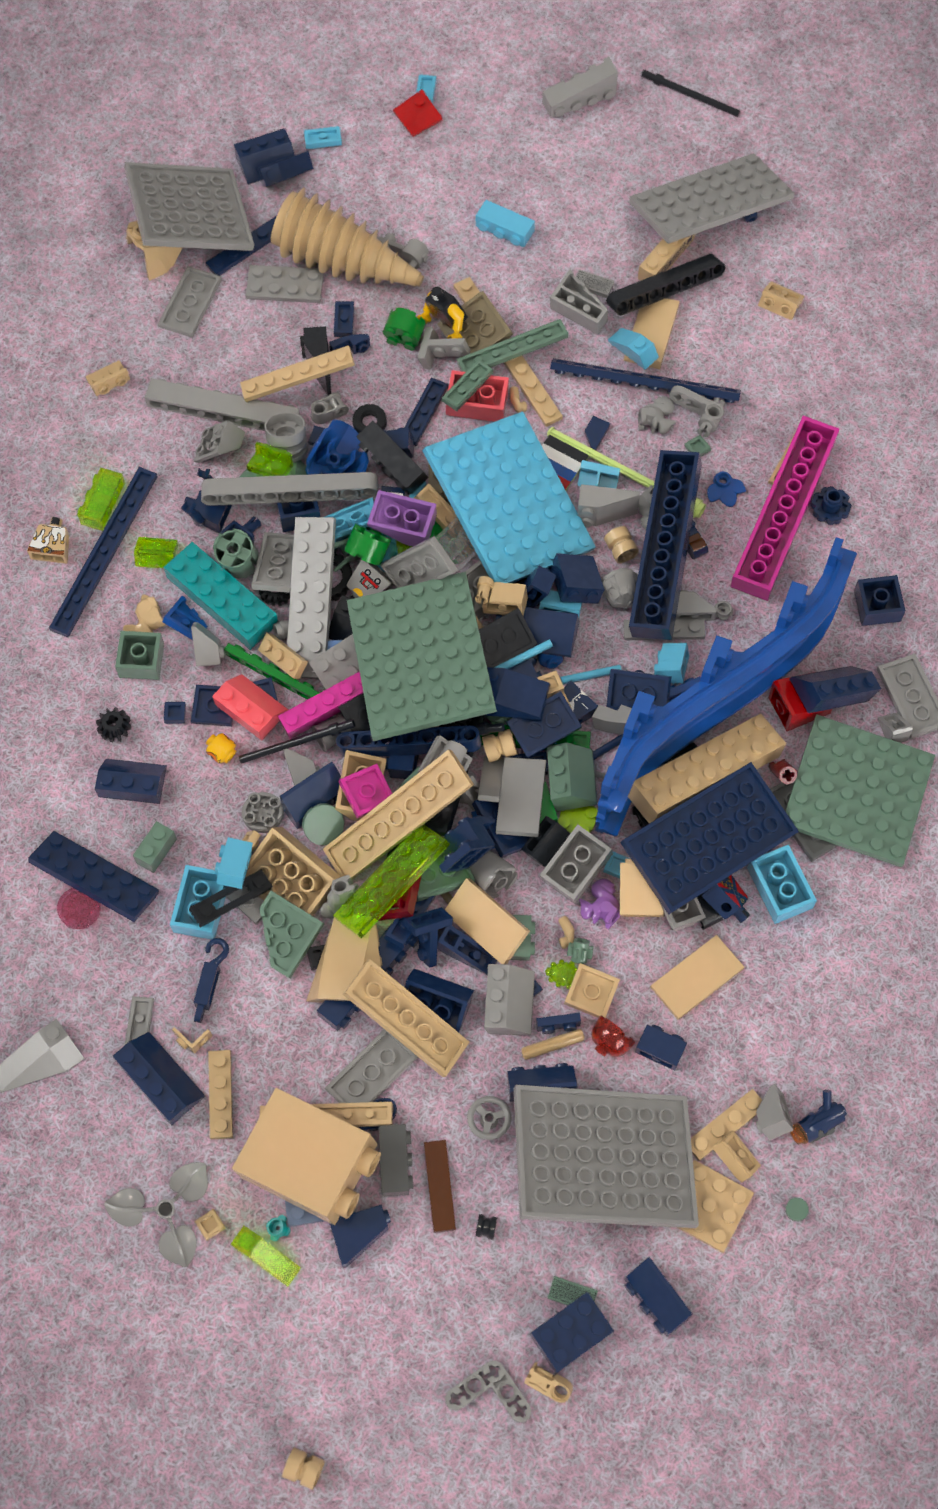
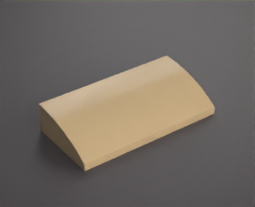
M664 298L639 309L633 332L642 334L654 343L659 358L649 366L651 368L659 370L661 368L680 303L678 300ZM626 355L624 356L623 361L635 363Z

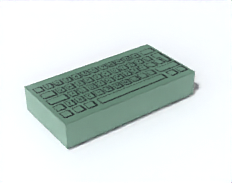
M554 1276L547 1299L568 1306L588 1292L595 1302L598 1290Z

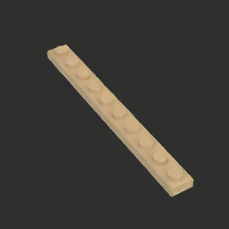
M470 277L453 284V288L464 304L480 293ZM523 356L504 362V365L545 427L563 419L562 414Z

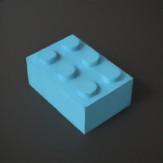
M789 844L768 852L748 864L747 870L774 924L814 908L817 900Z
M190 865L185 866L170 921L173 933L209 940L216 937L221 916L200 928L199 923L197 924V920L194 919V915L192 916V912L189 911L191 906L228 887L217 884V875H214V870ZM226 897L213 903L216 910L224 906Z

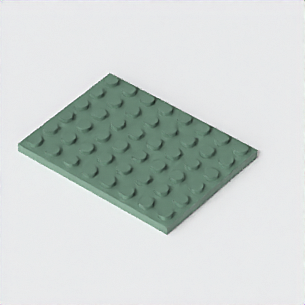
M466 571L449 575L441 580L432 579L347 600L373 741L497 712Z

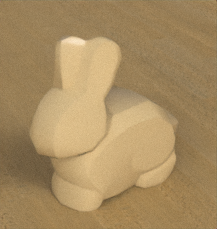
M145 594L141 596V601L137 604L135 610L138 624L124 625L123 631L153 633L152 630L166 625L162 622L163 618L160 613V607L155 597H149Z

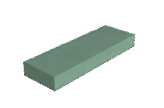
M478 359L442 397V402L458 411L493 374V369Z

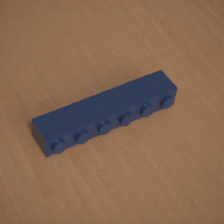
M389 926L380 936V946L378 948L382 959L381 968L391 976L394 971L392 968L397 962L401 964L405 960L407 950L410 947H416L419 939L418 936L412 934L402 949L384 939L386 932L390 928ZM325 1000L316 1011L322 1020L338 1032L340 1028L345 1029L352 1020L350 1018L355 1011L357 1013L360 1012L361 1009L351 1001Z

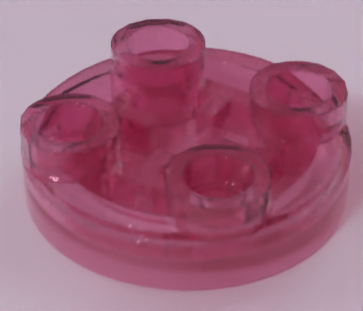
M74 888L64 892L57 904L59 918L67 927L72 929L89 928L98 919L101 911V904Z

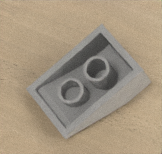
M581 484L577 516H580L585 527H591L635 515L638 512L640 491Z

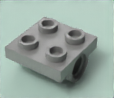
M439 735L436 736L417 772L422 771L447 750L453 751L465 771H467L473 758L466 754L467 749L463 745L455 741H448Z

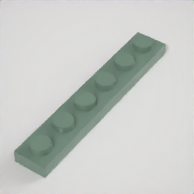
M561 319L460 357L457 359V365L462 372H467L479 359L492 368L566 339L569 333Z

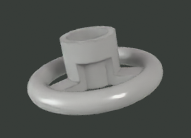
M485 1096L477 1099L470 1106L467 1114L470 1130L477 1137L484 1140H494L502 1137L508 1131L512 1120L508 1105L500 1098L494 1096ZM484 1103H494L500 1106L502 1110L498 1112L486 1111L481 1105ZM475 1111L481 1115L480 1122L484 1127L483 1132L474 1123ZM487 1116H492L493 1121L487 1122L485 1118ZM505 1117L502 1128L495 1133H490V1129L497 1126L498 1119Z

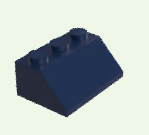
M285 128L234 144L235 156L247 185L261 181L257 167L295 155Z
M105 759L98 769L95 791L100 798L160 804L167 765Z
M332 761L280 795L283 810L297 829L302 827L303 817L311 807L313 808L320 803L332 806L336 804L341 775Z
M413 969L406 979L404 988L460 1033L474 990Z
M559 1063L555 1067L546 1068V1065H536L533 1069L525 1070L524 1067H514L511 1071H507L510 1102H514L515 1085L577 1089L574 1066H568V1063Z
M650 1257L646 1258L625 1277L626 1284L624 1286L632 1297L634 1295L637 1296L640 1300L638 1304L640 1309L646 1316L648 1314L652 1316L655 1320L653 1326L660 1335L664 1333L668 1337L692 1316V1312Z

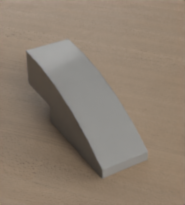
M599 705L592 716L594 729L623 734L632 708L621 705L617 711Z

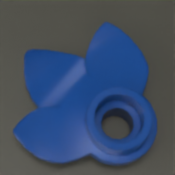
M722 471L714 476L713 484L708 487L707 497L710 502L720 499L724 505L733 507L737 500V494L746 492L742 481L733 479L728 472ZM720 480H725L726 483H721V482H719V481H720Z

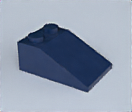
M487 667L497 712L485 714L486 716L541 720L550 688L549 682L506 668Z

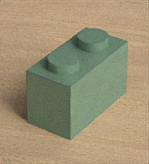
M156 821L133 854L136 863L154 873L176 842L175 832Z

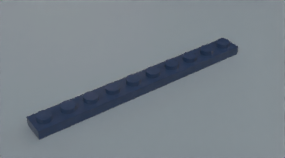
M556 358L552 359L550 369L558 374L570 372L576 377L588 375L592 376L594 380L611 379L610 382L621 384L622 381L629 382L630 386L640 387L641 385H646L652 390L664 388L667 389V392H671L674 386H682L699 395H705L707 399L723 398V401L728 403L739 401L741 394L739 389Z
M142 467L137 469L50 624V631L67 638L70 636L155 483L157 473Z

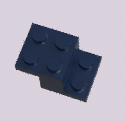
M478 815L474 818L465 817L458 822V826L455 829H451L447 834H444L445 838L439 842L446 854L445 861L439 865L443 873L469 869L495 846L494 841L487 832V829L495 823L491 815Z

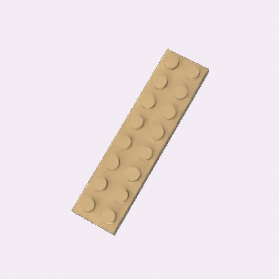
M447 750L324 847L323 851L336 872L341 877L350 875V881H352L474 784L453 751Z

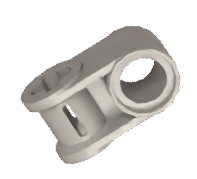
M335 392L312 403L311 418L316 424H324L346 415L349 408L342 402L340 393Z

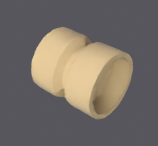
M626 526L614 528L604 537L608 548L612 550L615 561L619 564L634 559L639 553V549L636 543L631 540L632 536Z
M510 729L499 732L498 736L491 734L482 737L489 763L501 759L502 755L510 757L518 754Z
M294 1447L288 1457L282 1477L293 1482L300 1480V1485L313 1490L318 1482L325 1460L314 1455L307 1457V1452Z

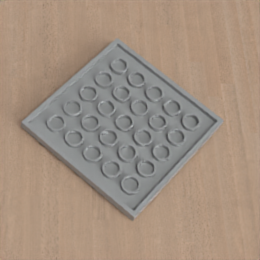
M125 162L124 170L143 246L253 251L254 242L233 169Z

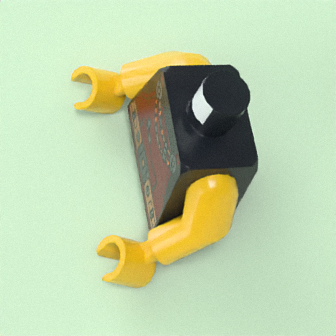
M434 287L425 299L424 313L418 315L417 318L420 319L422 317L427 324L431 322L432 315L454 330V333L448 335L447 339L462 338L459 332L462 331L463 322L468 318L467 314L453 295L440 287Z

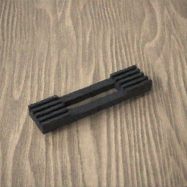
M262 869L245 877L243 887H247V890L250 892L217 910L213 905L214 902L239 889L228 886L191 906L189 911L192 912V916L194 915V919L197 920V924L199 923V927L201 928L219 916L271 890L273 886Z

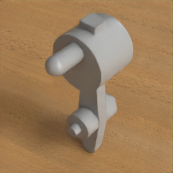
M387 233L384 238L377 236V239L382 243L389 240L388 247L393 252H398L399 256L415 269L419 268L422 262H426L428 259L429 250L418 239L412 238L406 245L396 243L393 233Z

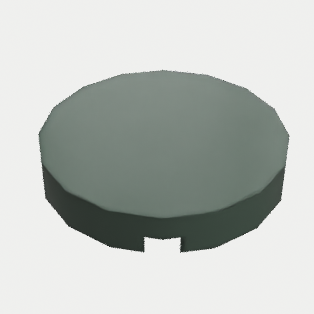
M320 803L313 808L311 807L305 813L302 821L305 836L317 845H328L342 834L344 828L343 815L330 804Z

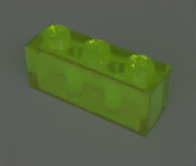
M100 467L98 474H95L93 477V485L90 490H87L83 506L79 507L77 516L81 525L103 531L125 481L122 473Z

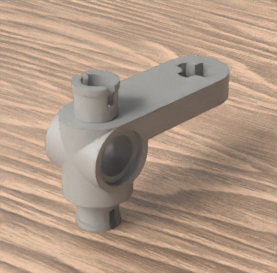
M674 386L669 394L670 399L674 403L701 415L698 421L700 427L698 429L699 435L705 432L703 437H708L710 433L717 429L725 413L723 408L725 402L722 399L718 403L720 398H714L712 401L682 386Z

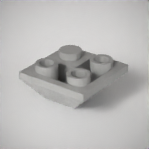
M228 420L206 428L201 434L202 439L196 449L194 462L200 463L240 449L245 432Z

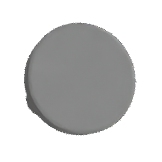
M267 792L251 793L242 807V818L245 825L258 833H266L272 827H278L284 816L280 798Z

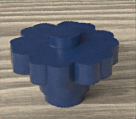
M833 486L823 487L820 493L814 494L811 501V507L814 509L813 516L820 522L826 520L829 525L840 524L842 519L848 518L852 507L848 502L849 495L844 490H837Z

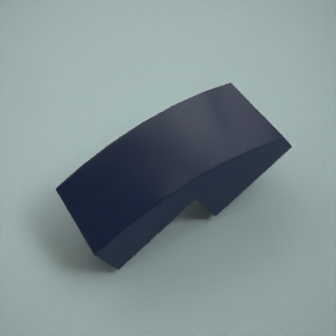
M355 334L335 339L329 342L330 351L349 345L354 355L364 353L370 347V337L368 334Z

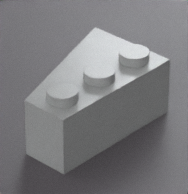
M570 269L550 296V309L598 335L608 321V309L593 293L591 294L585 287V284L579 281Z

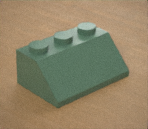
M570 743L547 747L550 797L556 811L597 805L593 750Z

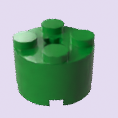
M396 308L395 311L392 309L383 329V334L387 338L386 342L394 346L399 343L404 345V348L414 351L426 326L425 320L422 317L420 319L415 317L416 313L409 309Z
M355 523L344 551L354 557L362 558L361 560L381 565L391 539L381 535L382 533L375 529L368 531L365 530L366 527Z

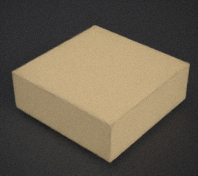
M214 1208L194 1221L206 1241L226 1229Z

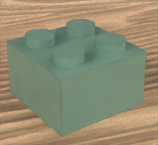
M120 631L115 665L119 678L160 679L164 641L161 633Z

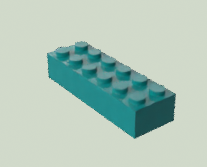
M191 542L164 566L166 577L249 650L264 638L266 632L270 633L273 630V624L278 621L277 614L194 542Z

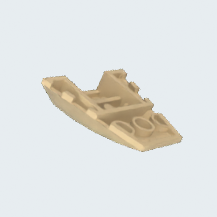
M334 917L306 1002L323 1003L325 1000L350 1001L343 993L366 961L371 959L381 968L382 959L379 955L378 947L380 945L376 918Z

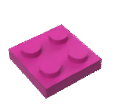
M377 764L339 780V784L357 819L365 816L393 794Z

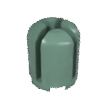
M233 529L223 534L220 533L213 544L214 556L220 566L237 579L247 578L254 574V565L257 564L259 552L248 534L239 529Z

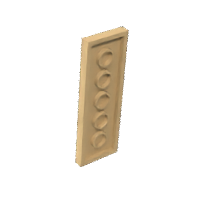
M371 959L366 961L343 993L346 998L442 1077L448 1075L469 1044L466 1038Z

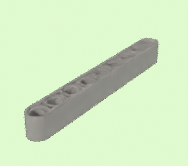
M372 472L214 478L203 480L201 485V501L206 505L369 499L371 497L375 498L378 493L377 475Z

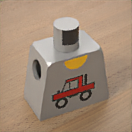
M363 560L359 562L347 583V587L353 591L349 596L351 599L387 591L394 585L388 575L377 565Z

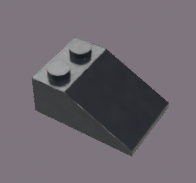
M326 326L303 328L304 336H300L302 358L307 360L329 352ZM330 374L317 378L326 394L330 395Z

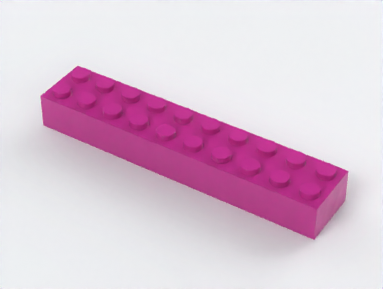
M804 415L802 416L734 572L731 588L768 601L835 445L839 428Z

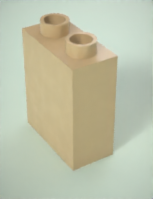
M275 1088L235 1161L232 1170L242 1179L335 1226L340 1216L348 1219L352 1215L359 1200V1193L353 1190L361 1175L369 1178L374 1173L381 1153L375 1150L377 1143L371 1134Z

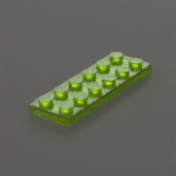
M423 824L413 831L333 916L362 939L450 844L446 839Z

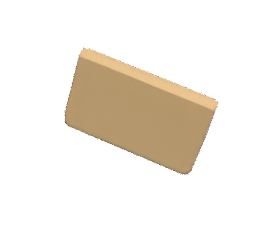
M733 1130L713 1146V1150L740 1182L750 1178L761 1166Z

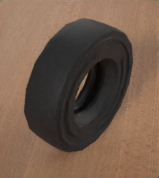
M365 404L355 410L352 423L358 433L366 427L362 420L368 415L374 416L377 419L376 424L382 430L385 429L387 417L381 407L374 404Z

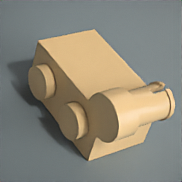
M482 576L478 579V591L475 601L481 604L482 599H484L482 604L483 613L505 615L519 608L524 616L528 599L526 585L494 582L492 578Z

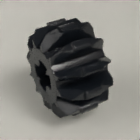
M115 707L110 712L106 708V714L100 713V719L96 720V724L98 726L97 732L101 734L102 739L106 740L109 738V741L113 743L116 737L120 742L122 740L121 735L128 737L127 730H131L132 727L130 724L131 719L124 710L118 711V708Z

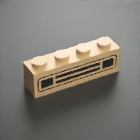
M695 234L669 244L662 239L639 266L638 279L641 281L669 270L695 239Z

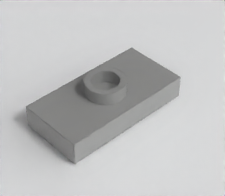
M244 886L242 889L227 895L226 898L233 901L250 891ZM259 897L237 907L255 925L262 920L259 908L263 901Z

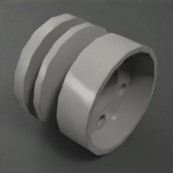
M279 412L270 416L264 424L268 456L273 461L284 464L294 463L304 458L308 452L305 420L302 416L293 412Z

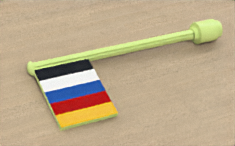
M554 427L548 430V437L543 443L542 448L565 490L568 489L579 473L582 460L587 461L589 457L603 465L620 468V474L647 488L651 485L654 488L655 481L555 430ZM697 497L693 518H700L706 508L703 500Z

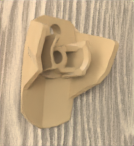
M137 220L130 222L127 226L126 242L127 244L134 243L136 247L143 250L149 281L167 273L174 266L183 247L143 246Z

